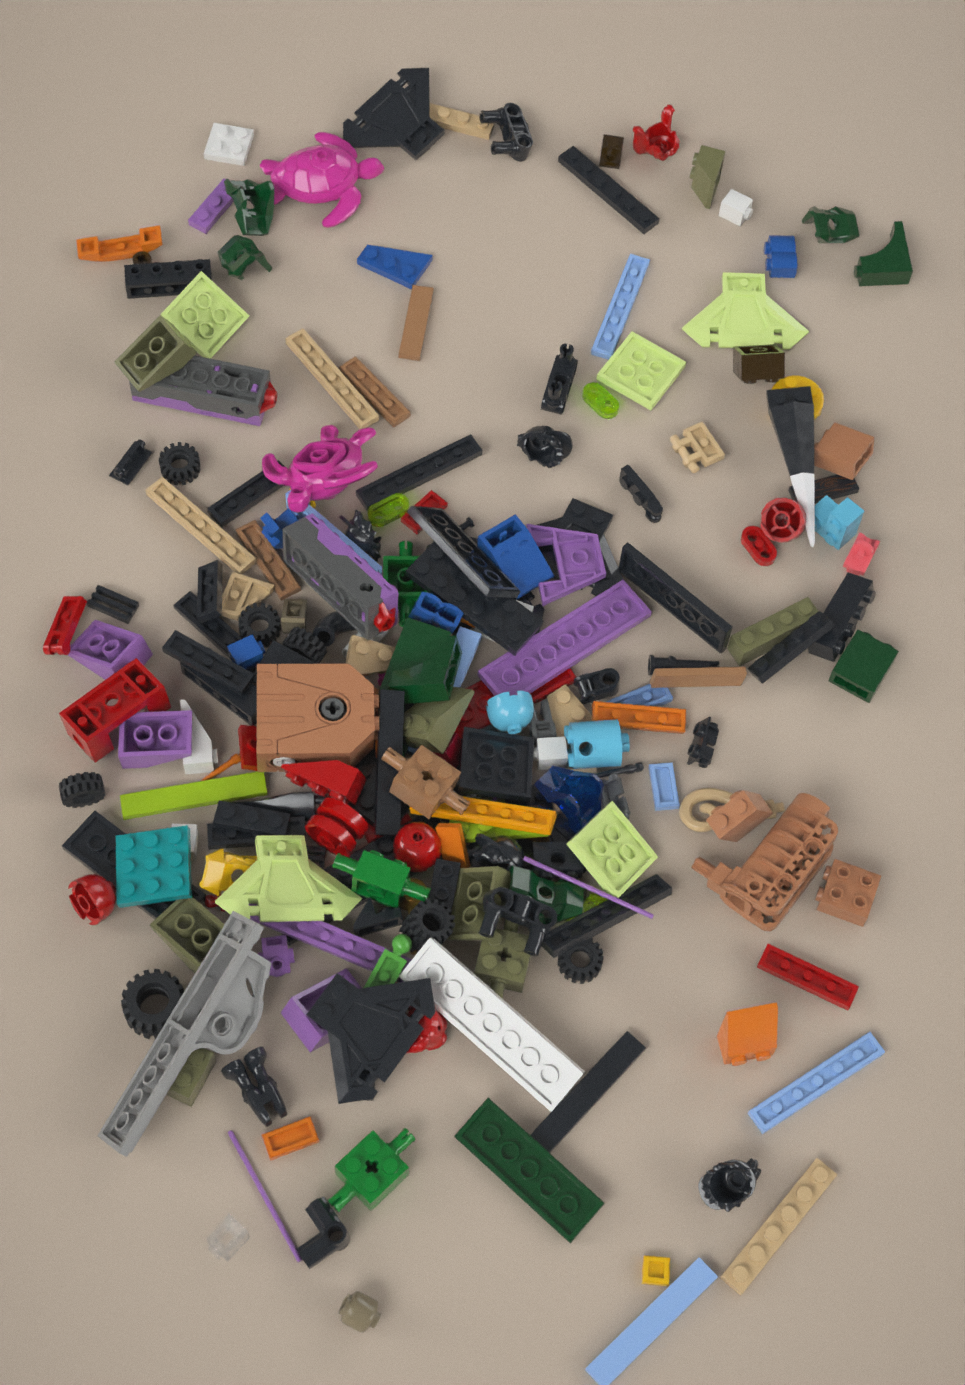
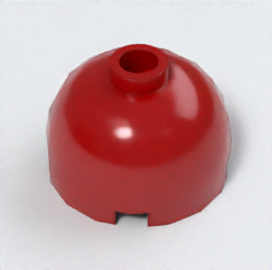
M775 498L762 509V522H760V526L770 540L780 543L791 542L800 537L804 532L806 513L803 507L795 500Z
M412 822L404 825L397 832L393 842V855L395 859L406 863L411 872L427 871V868L435 866L436 858L440 859L442 852L441 840L437 835V831L431 825L423 822Z
M97 874L81 876L69 884L68 889L72 888L73 894L69 895V898L80 918L84 920L87 916L92 921L89 923L90 925H97L111 915L116 905V889L112 882Z

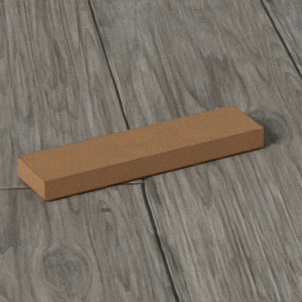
M412 286L399 349V358L420 361L434 288Z
M356 356L339 367V370L355 389L393 428L411 416V412Z
M253 520L236 529V534L247 551L256 558L257 566L267 581L274 585V591L282 601L300 592L301 586L276 549L263 535L257 521Z
M746 667L657 668L650 679L651 688L741 686L747 672Z

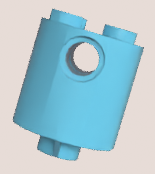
M618 719L570 722L569 725L564 726V737H566L569 744L567 763L573 769L621 766L622 752H629L630 750L628 733H621ZM587 742L586 747L579 749L581 743Z

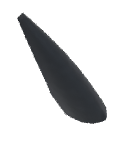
M292 792L255 801L231 803L288 813L291 817L305 816V821H309L313 815H316V804H321L327 798V794L323 797L316 795L314 792Z

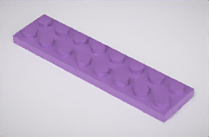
M621 580L535 634L516 656L510 652L505 653L478 670L477 676L494 696L504 692H509L510 696L518 695L517 691L532 693L649 618L652 611L624 580Z

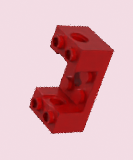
M135 658L62 710L59 715L68 735L96 763L114 750L108 733L141 709L144 712H161L169 710L171 704L164 685ZM112 699L118 700L115 705H107L108 701Z

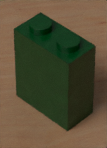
M857 629L832 670L828 681L870 703L893 665L899 651L894 649L892 645L883 643L875 639L871 634Z

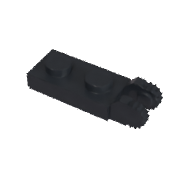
M627 464L622 467L619 477L621 486L633 495V499L638 506H642L645 509V517L653 523L659 522L662 517L663 507L630 465Z

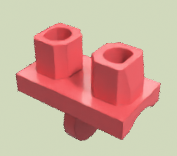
M859 532L843 564V567L847 568V572L864 576L880 541L870 539Z

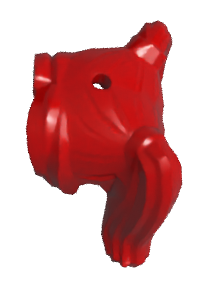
M667 104L661 113V122L650 126L645 132L640 126L633 127V150L637 154L648 153L654 156L655 159L664 161L677 152L680 142L676 131H671L672 115L675 111L671 104Z
M411 1005L408 1008L409 1013L407 1016L409 1017L415 1011V1008ZM436 1011L431 1019L425 1015L422 1017L418 1024L424 1029L407 1053H418L425 1049L428 1051L435 1050L444 1045L447 1039L445 1031L448 1022L441 1013Z

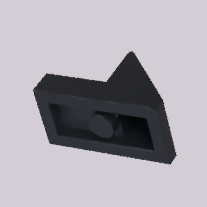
M369 897L353 924L354 935L361 937L400 926L403 922L400 907H387L379 913H375L371 897Z

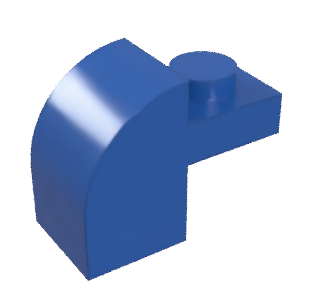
M289 508L276 519L266 512L260 517L265 524L261 532L274 548L282 549L283 528L300 519Z

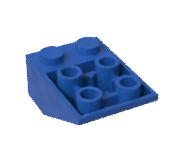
M516 514L478 536L479 548L521 591L516 599L537 588L540 582H547L554 577L531 533Z

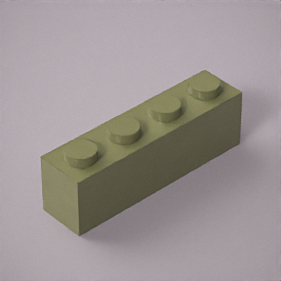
M806 597L731 635L727 649L740 667L770 651L773 646L780 643L793 630L799 628L819 611L809 597Z

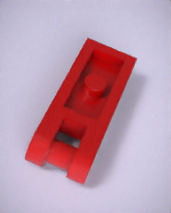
M83 596L63 597L43 644V652L46 655H54L56 653L68 655L70 653V642L87 603Z

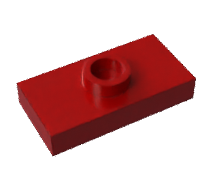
M240 724L238 737L241 769L258 771L257 726Z

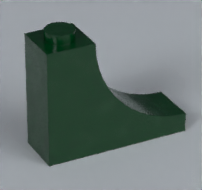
M894 221L890 233V242L885 248L877 253L859 257L858 264L854 266V277L858 279L859 286L909 284L913 269L903 222Z
M447 636L441 649L428 660L411 668L393 671L391 680L387 684V690L404 691V704L449 701L462 656L457 636Z

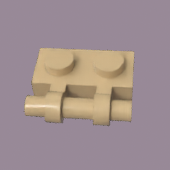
M703 421L684 429L683 436L685 438L680 440L677 435H673L670 438L673 450L680 454L683 459L682 463L692 473L699 471L700 468L696 464L699 461L702 462L704 467H707L724 459V452ZM691 446L695 453L690 455L686 448Z

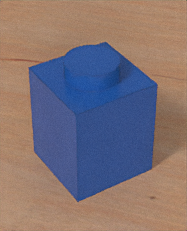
M253 635L227 646L230 660L248 671L256 668L257 664L261 662L263 654L266 653L261 641L256 642Z

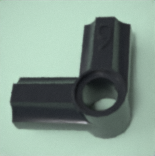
M324 1196L315 1199L305 1209L320 1232L297 1248L298 1253L309 1269L334 1252L345 1249L350 1241L345 1225L340 1221ZM333 1232H343V1236L340 1240H330V1236Z

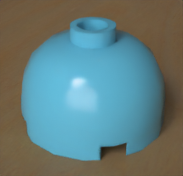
M517 691L518 695L510 696L509 692H504L490 698L487 701L488 706L486 705L490 723L500 731L508 732L509 734L520 733L531 722L534 715L532 695L525 691Z

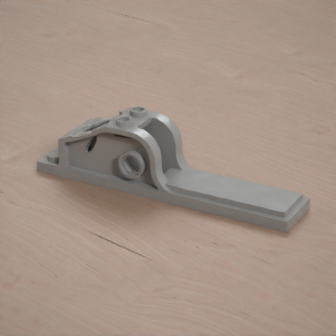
M235 911L229 916L98 1134L100 1139L118 1153L126 1157L130 1152L132 1153L191 1052L199 1048H208L219 1054H232L240 1050L246 1044L251 1034L256 1031L262 1017L264 1001H262L263 993L271 967V962L251 950L253 945L260 939L261 932L264 929L263 926ZM246 979H248V981L251 984L253 991L252 996L247 989Z

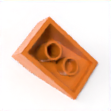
M777 1002L726 1012L717 1034L724 1065L732 1063V1066H739L745 1064L750 1059L756 1058L757 1061H764L771 1058V1055L774 1054L777 1048Z

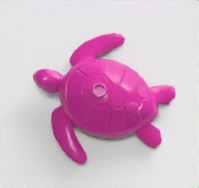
M318 132L315 134V139L322 145L300 149L287 156L281 162L264 159L260 163V168L264 174L270 175V179L275 185L274 205L281 202L285 195L309 204L325 203L340 199L337 206L322 221V226L329 228L347 220L359 207L361 193L354 186L357 179H373L384 171V166L377 158H367L357 163L356 150L349 142L327 132Z
M333 425L323 426L320 432V441L307 444L293 458L289 468L282 467L274 454H266L262 458L263 473L265 477L278 485L290 486L292 491L287 498L288 507L292 512H303L308 508L310 501L333 499L344 491L348 485L365 478L378 468V464L375 461L361 465L363 460L361 446L375 436L376 431L370 427L360 429L348 439L338 438L337 427Z

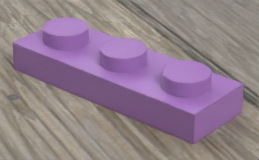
M223 178L188 219L189 226L207 234L234 202L226 193L224 184L226 179Z

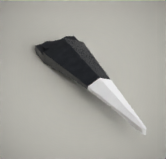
M811 386L767 390L768 413L791 478L797 501L806 513L805 528L810 546L813 548L815 544L814 404Z

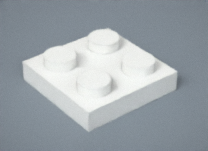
M213 123L204 151V159L245 166L254 137V129Z

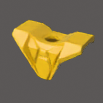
M223 849L216 850L206 855L204 874L199 885L201 888L220 896L221 891H226L234 883L231 879L233 871L241 869L244 873L257 861V856H241L231 852H223Z

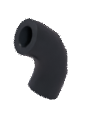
M335 611L318 621L313 629L312 636H317L319 638L318 641H322L324 643L323 646L328 647L334 643L337 635L357 630Z

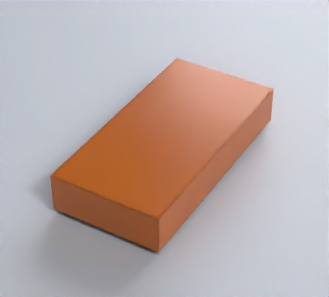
M438 823L436 831L441 840L443 860L460 862V868H469L470 861L461 823Z
M311 1116L262 1134L270 1161L319 1143Z

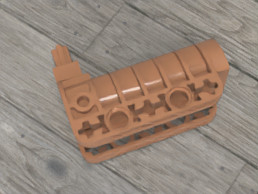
M800 793L741 868L736 866L732 870L722 862L715 867L700 856L695 859L691 868L708 879L707 887L719 894L721 900L728 907L761 930L773 931L830 858L833 852V842L838 834V827L836 823L828 818L830 808L823 801L810 794ZM827 827H829L831 829V834L827 833L826 835H823V829H827ZM773 916L772 922L769 921L767 924L763 922L764 917Z

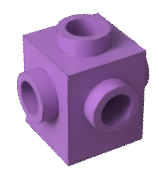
M286 935L261 938L262 952H258V955L271 962L269 976L280 977L286 973H291L290 963H295L293 948H288Z

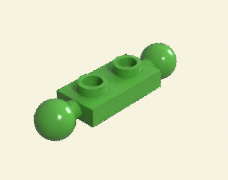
M399 934L394 937L392 941L393 951L390 952L384 949L363 988L396 982L407 960L401 958V955L409 952L412 947V941L409 936Z

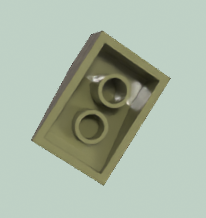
M160 315L114 363L137 391L141 392L183 368L197 354V351L171 322Z
M453 687L449 701L415 703L404 712L403 742L411 748L418 749L423 745L431 752L443 754L475 692L470 689Z
M499 866L460 868L451 913L455 917L452 921L455 923V927L452 929L453 932L447 940L489 939L478 934L485 915L483 912V896L495 888L504 887L509 889L511 882L510 872ZM495 894L494 902L500 906L501 899Z
M192 897L176 900L150 924V927L185 965L196 973L225 924Z

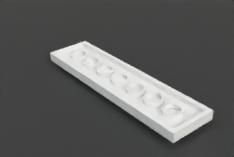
M429 938L399 975L405 982L430 978L436 1010L551 1112L585 1073L582 1068L435 939Z

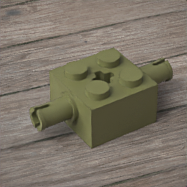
M506 919L503 930L496 928L493 938L482 940L474 974L486 985L490 986L501 998H503L504 989L522 993L531 956L523 952L529 935L518 933L519 924L512 923ZM501 958H506V961H501Z

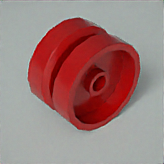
M327 797L317 808L318 815H313L307 822L305 830L318 845L325 847L330 853L334 855L341 853V855L349 857L356 848L355 840L359 841L363 838L368 830V824L349 805L340 800Z

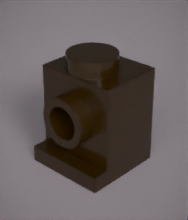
M604 134L599 167L619 169L624 137Z

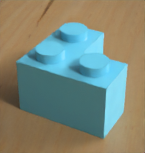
M826 495L815 505V532L821 535L829 545L839 550L856 535L864 510L848 497L838 505Z

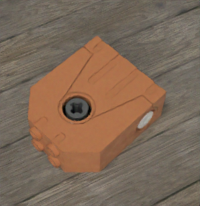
M257 664L258 772H277V770L284 772L281 769L282 764L338 760L355 767L373 750L374 740L378 739L379 716H376V711L379 709V694H374V685L350 664H278V666L277 664Z

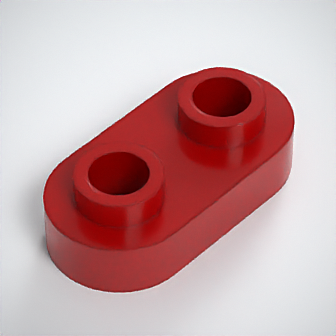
M747 526L744 528L741 535V543L754 561L761 566L772 565L775 562L777 550L769 538L757 526Z

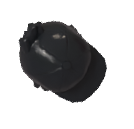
M535 426L526 433L519 434L517 446L522 449L530 461L536 460L543 467L547 466L548 468L560 465V462L570 455L573 447L570 435L565 432L554 431L550 426Z
M355 510L354 517L350 521L342 515L339 516L348 526L344 535L377 562L381 558L379 551L381 550L380 541L382 538L380 536L374 538L377 532L372 529L371 522L365 520L362 512Z
M476 834L475 841L482 847L473 853L477 863H484L487 867L499 866L510 872L513 865L529 869L532 864L523 861L525 857L524 851L516 839L506 835H499L491 839L484 834Z
M750 1158L746 1163L732 1159L723 1163L720 1162L718 1165L713 1166L712 1170H708L698 1183L699 1193L705 1204L711 1209H725L727 1212L735 1206L740 1207L741 1203L752 1195L756 1187V1181L761 1174V1169L758 1168V1161Z

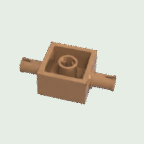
M423 745L408 759L391 747L382 756V761H385L399 771L394 777L389 792L426 818L430 819L443 803L459 812L460 815L468 808L470 801H467L453 791L461 772Z

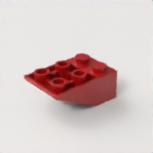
M338 760L282 764L281 769L286 773L285 777L290 779V782L300 787H304L306 784L318 795L325 797L327 793L334 799L340 800L345 804L350 803L354 806L367 781L359 769Z

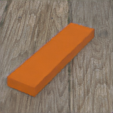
M593 701L591 721L618 719L621 729L684 734L686 728V709Z

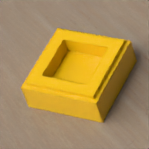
M644 1255L642 1284L668 1287L670 1258Z

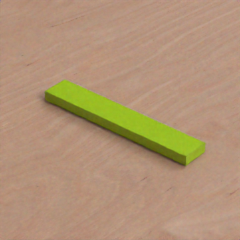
M257 771L120 795L123 819L128 820L218 804L219 800L232 802L267 796L268 794L264 772Z

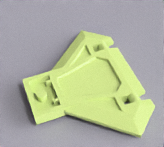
M723 272L722 294L682 327V330L701 347L710 348V342H718V348L782 344V350H790L809 333L804 326L766 295L765 274Z
M304 835L256 836L255 838L257 861L216 899L215 903L229 914L235 911L250 919V916H259L260 922L324 921V914H332L334 921H340L352 911L362 898L308 859Z

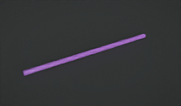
M525 856L523 859V861H526L558 877H561L569 882H572L580 887H583L591 892H594L604 898H607L615 903H618L626 908H629L637 913H640L650 919H652L654 916V914H651L641 908H638L630 903H627L619 898H616L608 893H605L595 887H592L584 882H581L573 877H570L562 872H559L527 856Z
M229 1131L230 1139L297 1262L302 1261L300 1254L233 1131Z

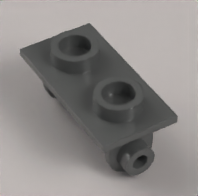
M618 774L610 775L608 777L609 780L597 779L599 794L604 807L613 801L624 816L629 819L631 812L626 797L619 798L625 792L622 780L618 777Z

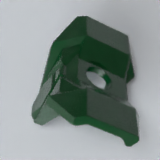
M226 179L224 181L226 193L235 203L237 212L234 216L242 234L247 236L267 235L274 215L275 188L273 183L266 181L258 184L250 179L245 181ZM247 201L253 204V209L246 207Z
M813 206L802 219V224L815 223V237L818 243H846L859 237L855 213L847 209L835 206L829 210H824ZM829 219L834 223V230L829 226Z
M240 235L233 236L217 252L222 267L229 270L228 275L240 280L244 279L242 274L245 272L246 267L255 260L268 272L272 270V266L268 263L262 251H259L254 241Z
M514 865L511 867L509 890L527 895L536 901L552 907L557 913L556 923L582 914L583 887L559 879L557 882L538 877L533 873V870ZM541 895H543V896H549V895H551V898L546 899V898H543ZM540 912L539 920L544 924L546 919L544 914Z

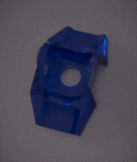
M552 766L534 784L548 802L555 803L565 814L569 822L568 826L575 834L601 810L604 784L594 773Z

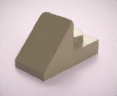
M284 599L281 615L283 634H289L294 627L306 630L307 599Z

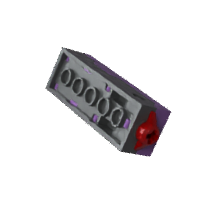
M194 356L183 368L141 392L137 391L129 381L133 401L261 426L265 411L275 407L278 396L277 391L271 384L270 370L200 356Z
M311 513L283 528L284 562L362 636L370 640L397 625L399 593L396 587L390 585L380 572L375 571L364 558L355 553L353 548L343 542L336 532H332L323 520H319Z

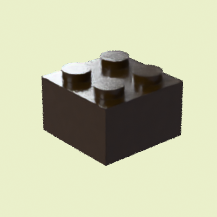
M776 344L733 346V372L745 384L757 383V380H765V382L769 383L778 382V379H785V352Z

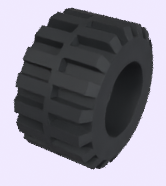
M148 969L143 971L144 975L142 976L139 974L133 976L134 982L130 980L127 982V990L123 989L122 992L123 1000H121V1006L129 1027L133 1028L136 1034L140 1035L143 1033L144 1038L147 1039L154 1035L156 1039L184 993V988L175 975L171 977L170 972L164 971L161 974L160 969H154V973H150ZM161 994L169 998L167 1007L160 1013L147 1014L140 1010L142 1002L151 995Z

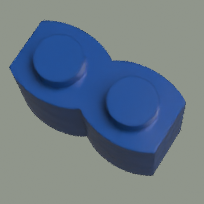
M769 235L768 242H764V255L768 257L765 261V270L769 271L770 278H795L797 272L795 237Z
M421 592L409 614V618L450 631L452 635L462 618L463 612L455 605L442 603L438 597L431 593Z

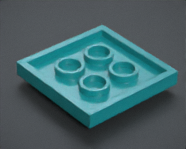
M188 825L116 836V895L119 908L192 898L190 828Z

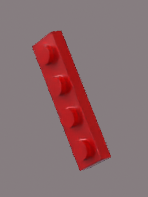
M767 944L757 965V968L847 1011L850 1009L859 986L771 944Z

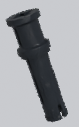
M649 655L648 675H653L654 670L657 668H705L720 666H718L719 661L681 660L673 656L663 658Z

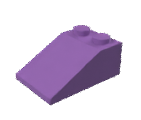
M94 620L70 646V653L68 654V656L105 680L135 658L145 665L153 655L142 635L98 620Z
M192 710L137 712L119 725L118 758L122 768H148L192 756Z
M347 968L338 972L339 975L355 987L361 988ZM335 975L291 997L281 1011L282 1016L310 1053L329 1043L328 1031L306 1014Z

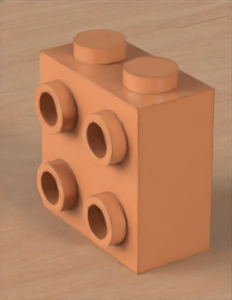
M834 423L829 430L827 429L824 432L820 442L814 445V466L853 480L873 454L874 437Z
M739 790L730 796V801L724 806L720 805L711 811L712 815L706 821L719 839L738 842L770 817L773 812L760 794Z
M834 859L832 866L827 865L822 879L826 880L824 888L819 887L815 900L819 901L816 910L863 927L868 919L881 875Z

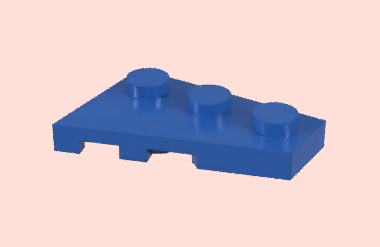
M367 244L357 258V265L412 290V286L416 285L432 262L433 255Z

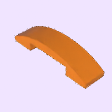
M158 225L140 228V234L104 241H99L97 236L77 239L78 258L87 261H116L133 258L136 253L141 251L151 252L163 245L161 227Z

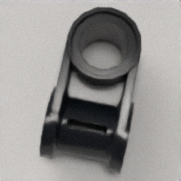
M605 668L576 677L573 683L575 687H578L580 702L582 704H590L593 701L616 695L619 690L620 676L615 669ZM609 680V681H612V682H614V683L608 685V684H605L604 682Z

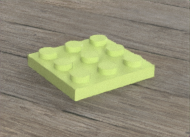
M202 271L160 314L179 330L202 357L210 359L249 317L239 305Z
M631 332L598 372L596 379L645 408L652 410L686 367V361L640 335Z
M613 801L600 810L566 843L604 891L616 898H619L658 858L656 853Z

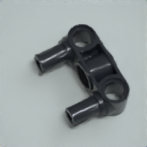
M507 103L504 107L497 110H481L479 115L480 123H497L504 142L493 141L491 153L493 155L508 154L516 161H525L533 145V139L521 108L515 103Z
M566 343L560 346V354L556 355L543 395L541 410L560 415L563 414L578 365V360L573 357L574 348L570 344L568 349Z
M504 887L495 888L485 893L482 901L485 915L478 934L487 938H493L499 918L503 917L512 923L528 927L530 933L523 952L531 956H538L544 936L548 935L551 927L557 921L556 911L532 897ZM495 894L501 899L500 906L494 902ZM540 912L545 916L544 924L539 920Z

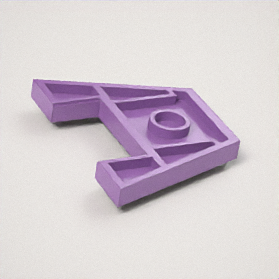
M526 524V528L531 533L538 547L553 546L560 580L540 582L538 584L542 606L606 578L605 565L597 534Z

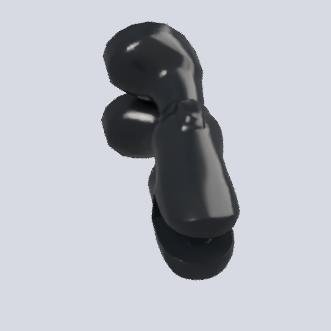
M261 1046L244 1056V1062L255 1077L258 1084L257 1087L252 1084L240 1059L228 1063L221 1069V1073L226 1079L237 1083L242 1090L243 1101L250 1106L263 1125L268 1127L272 1124V1121L263 1106L264 1104L271 1101L281 1119L288 1114L284 1101L277 1089V1082L265 1070L264 1062L267 1058V1053L264 1047Z

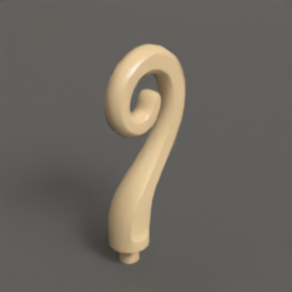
M702 788L691 792L683 799L679 808V815L683 824L696 832L711 831L712 828L707 821H698L693 817V806L703 801H716L726 804L730 801L729 798L733 793L717 788ZM773 799L765 800L773 812L767 819L776 818V813L785 811L783 802L774 803ZM703 803L699 807L702 813H707L709 816L712 815L711 811L716 808L715 805L710 803Z

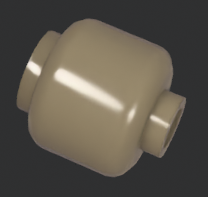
M356 1291L352 1295L348 1293L339 1309L341 1321L361 1333L365 1332L369 1327L374 1328L381 1316V1313L377 1312L378 1302L360 1291Z

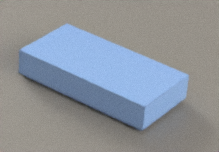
M673 762L649 764L648 769L655 811L679 809L680 804Z

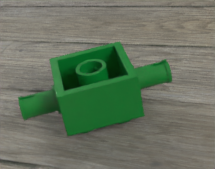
M405 541L399 543V556H383V578L390 585H394L399 593L398 610L399 626L401 627L404 626L405 619L409 618V614L421 592H427L405 576L406 570L419 557L413 556V543L411 541H407V549H405Z
M364 850L359 861L338 853L332 868L353 875L352 891L368 899L371 897V900L389 907L398 908L405 895L424 902L431 890L429 887L410 881V868L407 867L406 863L396 859L393 861L386 859L377 851L368 852Z
M404 1128L390 1143H385L372 1130L334 1166L335 1174L345 1185L327 1201L332 1207H335L334 1209L338 1213L354 1197L359 1198L372 1211L409 1176V1167L399 1156L416 1140L412 1133L408 1134V1129ZM370 1167L373 1169L374 1167H376L377 1173H374L372 1171L367 1173V1168Z

